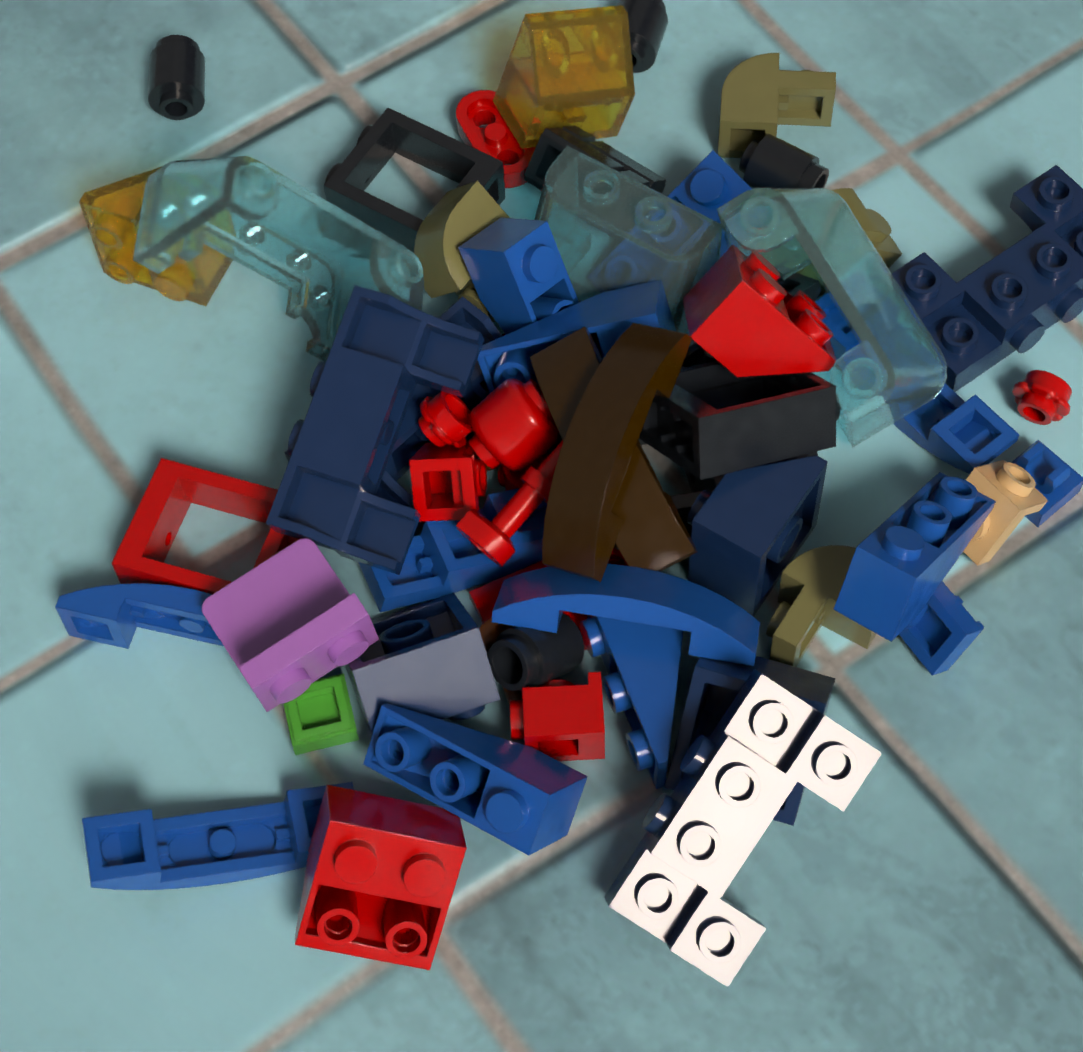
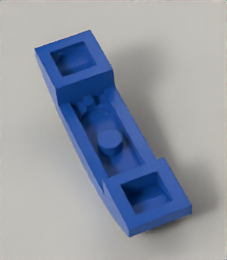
M849 278L816 301L826 314L822 321L834 335L830 339V343L837 359L836 365L871 404L898 429L928 452L951 466L970 474L975 467L989 464L1018 441L1019 434L976 394L965 402L887 330L890 316Z
M607 564L601 582L551 567L540 568L510 577L503 581L492 612V623L527 627L557 633L563 611L691 632L688 655L751 666L755 664L760 622L746 610L703 586L662 572L616 564Z
M149 583L104 585L61 595L55 606L68 635L129 649L136 628L139 627L223 646L202 613L203 602L213 594L194 589Z
M353 782L332 784V786L354 790ZM326 785L287 790L284 802L153 819L152 809L82 818L91 888L112 890L180 889L250 880L304 868L307 865L310 842Z

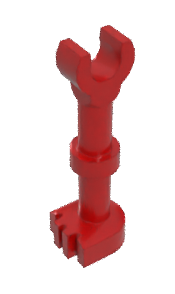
M563 440L537 470L530 467L520 478L523 483L522 487L491 522L478 511L469 510L456 525L461 534L473 546L500 567H503L516 552L510 538L542 501L548 503L552 479Z

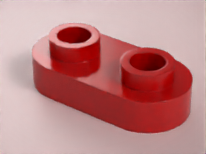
M478 90L464 96L456 108L457 131L463 143L503 162L505 188H514L527 183L524 180V174L536 147L508 99L502 94L491 90ZM481 125H487L486 128L479 127Z

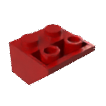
M732 245L683 298L689 336L736 377L829 371L837 363V359L830 343V339L834 335L822 321L826 317L822 308L801 290L792 296L779 285L777 280L781 277L780 273L761 254L752 251L747 257L737 247Z
M326 785L309 847L296 926L295 945L430 970L467 849L460 817L435 806Z

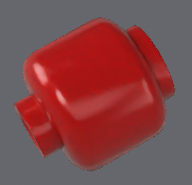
M517 379L505 380L476 405L469 415L471 427L476 434L469 440V444L477 456L491 469L496 468L501 463L512 471L522 472L537 461L560 439V433L552 418L541 388L533 379H529L525 384Z

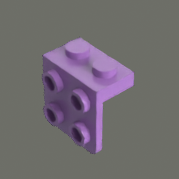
M307 538L297 540L209 596L202 604L203 615L266 712L279 704L294 700L303 694L313 682L336 667L344 666L354 661L370 645L379 640L371 618L355 593L349 594L317 545Z

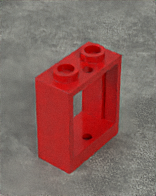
M161 458L112 561V566L120 584L149 583L172 585L209 594L216 593L230 584L231 581L164 563L190 504L194 503L266 523L278 489ZM270 528L253 568L299 539L275 532Z

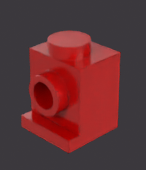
M469 441L462 448H456L453 445H445L441 448L432 442L425 443L409 460L414 509L421 515L419 522L461 520L469 510L479 512L480 497L485 496L487 490V471L485 463L481 459H476L475 452L471 448Z
M588 672V684L574 685L566 680H550L540 687L522 688L523 700H510L512 740L524 739L525 745L533 747L557 761L605 759V726L601 672Z

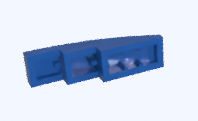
M520 488L488 494L483 509H480L479 513L491 522ZM542 501L510 538L516 552L503 567L494 563L461 534L456 527L460 520L425 521L421 534L413 536L400 575L358 562L379 612L459 592L502 578L542 561V543L547 503Z

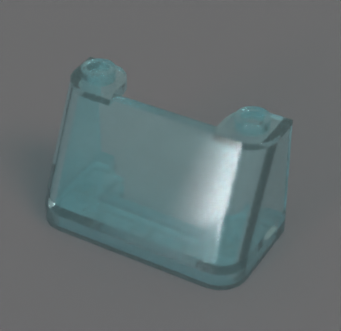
M238 156L170 161L150 175L147 180L133 261L159 274L174 263L177 255L179 258L189 262L203 252L204 244L288 289L285 315L293 319L301 316L304 319L313 337L307 341L306 352L322 361H327L355 285L391 295L418 310H422L424 294L423 267L419 258L412 251L254 158Z
M754 188L743 192L717 208L728 249L734 245L747 257L752 252H758L776 268L783 280L810 264L860 343L837 359L830 372V383L836 385V402L843 412L839 415L837 424L852 448L928 403L941 392L947 378V363L943 353L846 201L838 193L827 188Z

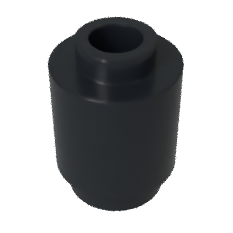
M621 0L617 4L602 44L603 54L610 64L621 71L631 73L644 72L653 66L668 25V16L663 1Z
M169 35L160 39L149 58V105L155 112L171 120H183L192 117L203 109L205 103V57L200 51L198 44L193 39L183 35Z
M771 134L766 135L760 142L753 140L746 148L739 165V170L744 173L743 180L755 192L792 210L806 200L821 194L829 176V169L819 165L818 157Z
M562 613L557 633L516 626L504 630L490 647L488 660L495 680L502 687L511 691H522V688L540 687L548 681L555 680L578 668L584 657V642L575 622L569 616Z

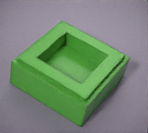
M344 673L318 679L303 694L292 701L283 703L295 755L359 740Z

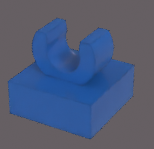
M1039 440L1011 462L1025 469L1036 482L1035 488L1048 500L1039 512L1025 516L1037 527L1042 525L1078 494L1082 488L1083 477Z
M943 581L919 615L899 634L932 676L948 671L984 629L980 621L976 622L962 605L963 600L959 596L954 595Z

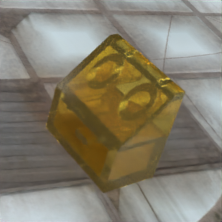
M624 6L524 15L493 99L494 104L521 148L536 147L544 130L553 127L563 128V126L576 125L595 136V139L618 135L635 96L628 12Z
M164 165L85 192L79 201L102 270L120 283L132 284L134 282L158 290L162 295L174 301L188 300L207 306L237 254L219 182Z

